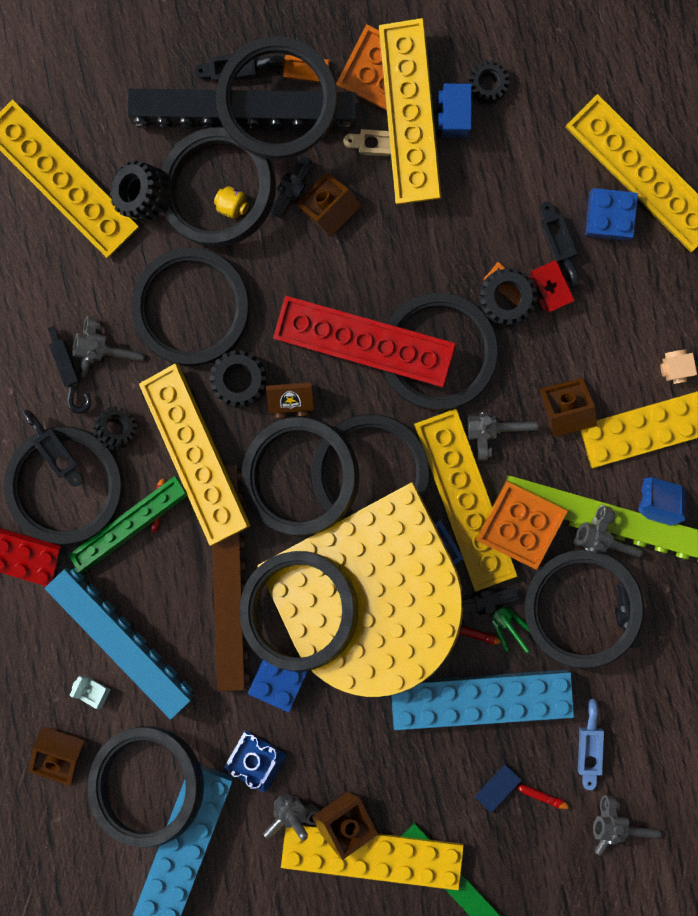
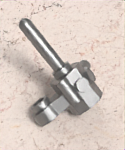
M87 316L84 322L83 334L77 333L75 336L72 350L73 356L83 358L78 372L80 377H87L90 364L94 360L100 361L106 355L135 361H144L145 355L141 352L108 346L105 343L106 336L98 334L100 321L94 317Z
M479 413V416H468L469 440H477L478 461H487V458H492V447L487 445V440L496 439V434L508 431H537L540 428L538 422L500 423V421H496L495 416H489L488 413Z
M605 505L598 507L591 523L581 524L574 539L575 546H583L590 553L606 552L607 549L611 548L637 558L643 554L641 549L614 540L610 530L606 528L608 524L614 521L615 511Z
M290 794L280 795L274 801V817L276 820L265 830L263 835L270 839L282 825H285L287 828L293 827L298 837L304 841L308 838V834L301 822L314 825L315 822L310 816L317 814L319 810L313 804L303 805L297 796L292 797Z
M604 795L600 801L601 817L597 816L593 824L595 839L601 840L595 852L602 856L609 844L616 845V843L624 842L628 836L659 839L662 836V832L657 829L629 827L628 818L617 817L620 806L619 800L614 796Z

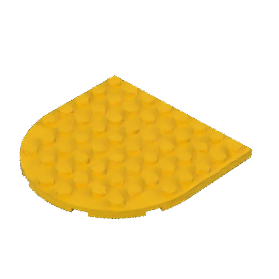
M414 483L400 488L337 522L330 528L279 553L308 551L320 554L337 564L346 573L355 589L359 612L356 630L350 643L336 659L320 668L312 670L329 685L350 694L366 697L398 694L414 688L427 680L451 653L462 624V586L455 565ZM309 565L290 566L274 574L267 581L266 586L299 655L307 657L319 652L334 638L341 622L342 604L336 586L325 573Z

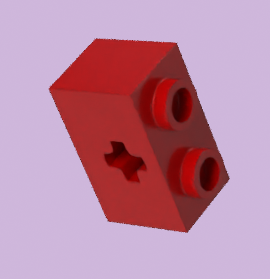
M556 260L529 273V279H532L534 282L532 284L536 287L539 294L537 301L542 311L546 310L548 314L574 301ZM546 282L549 285H554L555 288L552 290V294L550 291H545Z

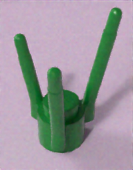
M506 606L491 615L493 619L491 623L495 627L505 651L508 652L509 648L500 626L502 629L507 627L524 651L529 653V648L511 625L514 622L512 618L529 632L527 624L511 608L507 609Z

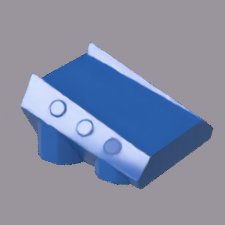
M644 478L641 489L643 498L638 507L639 512L649 520L670 526L677 525L686 520L687 490L681 485L657 478Z
M245 731L227 761L224 770L229 772L230 775L246 782L250 788L258 789L265 793L271 787L282 764L286 761V754Z

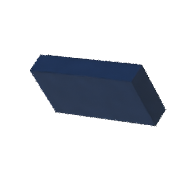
M504 764L474 797L492 812L519 784L521 779Z

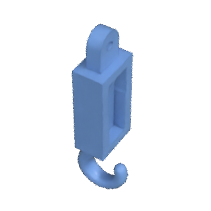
M590 699L588 704L587 728L580 727L578 752V772L580 775H583L582 784L587 790H593L597 784V775H602L604 740L603 729L597 728V701ZM588 756L595 757V767H585V758Z

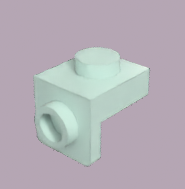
M79 676L72 686L70 696L81 699L92 707L101 710L111 689L90 677Z

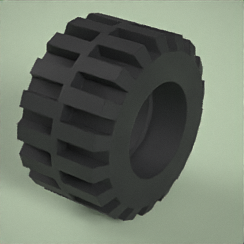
M136 160L131 161V163L127 162L124 164V167L118 169V173L114 175V181L110 186L112 188L110 192V197H112L111 203L115 206L116 212L143 222L152 221V218L156 219L159 217V212L162 213L165 210L164 206L168 204L169 200L167 198L170 195V190H168L170 182L167 181L166 173H163V170Z
M516 268L496 270L485 279L480 287L479 302L481 310L495 324L499 323L506 326L521 322L529 316L535 307L534 304L537 300L535 293L537 291L536 287L532 284L534 282L527 277L525 272L522 273ZM502 284H511L520 293V303L512 310H504L495 302V291Z
M234 350L223 354L220 359L215 361V365L211 369V388L216 397L227 405L234 407L249 406L258 401L260 396L263 395L267 385V374L263 364L253 354L242 350ZM234 366H243L252 375L250 387L243 392H234L226 384V374Z

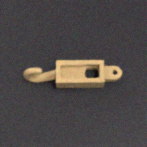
M361 129L360 134H347L344 137V145L347 148L359 149V154L391 157L389 131ZM368 137L377 139L378 144L375 148H367L365 146V140Z

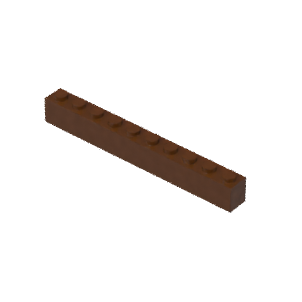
M224 466L241 506H243V492H239V483H242V470H238V466ZM240 532L212 545L217 691L245 690V684H249V671H245V662L249 661L248 648L244 649V640L246 638L242 631L239 611L241 596L246 582H242V573L246 572L245 559H241V550H245V538L240 537Z

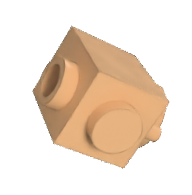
M686 349L665 353L666 358L662 359L663 363L660 367L662 376H666V381L673 380V383L677 384L687 382L686 377L697 375L693 353L687 354Z

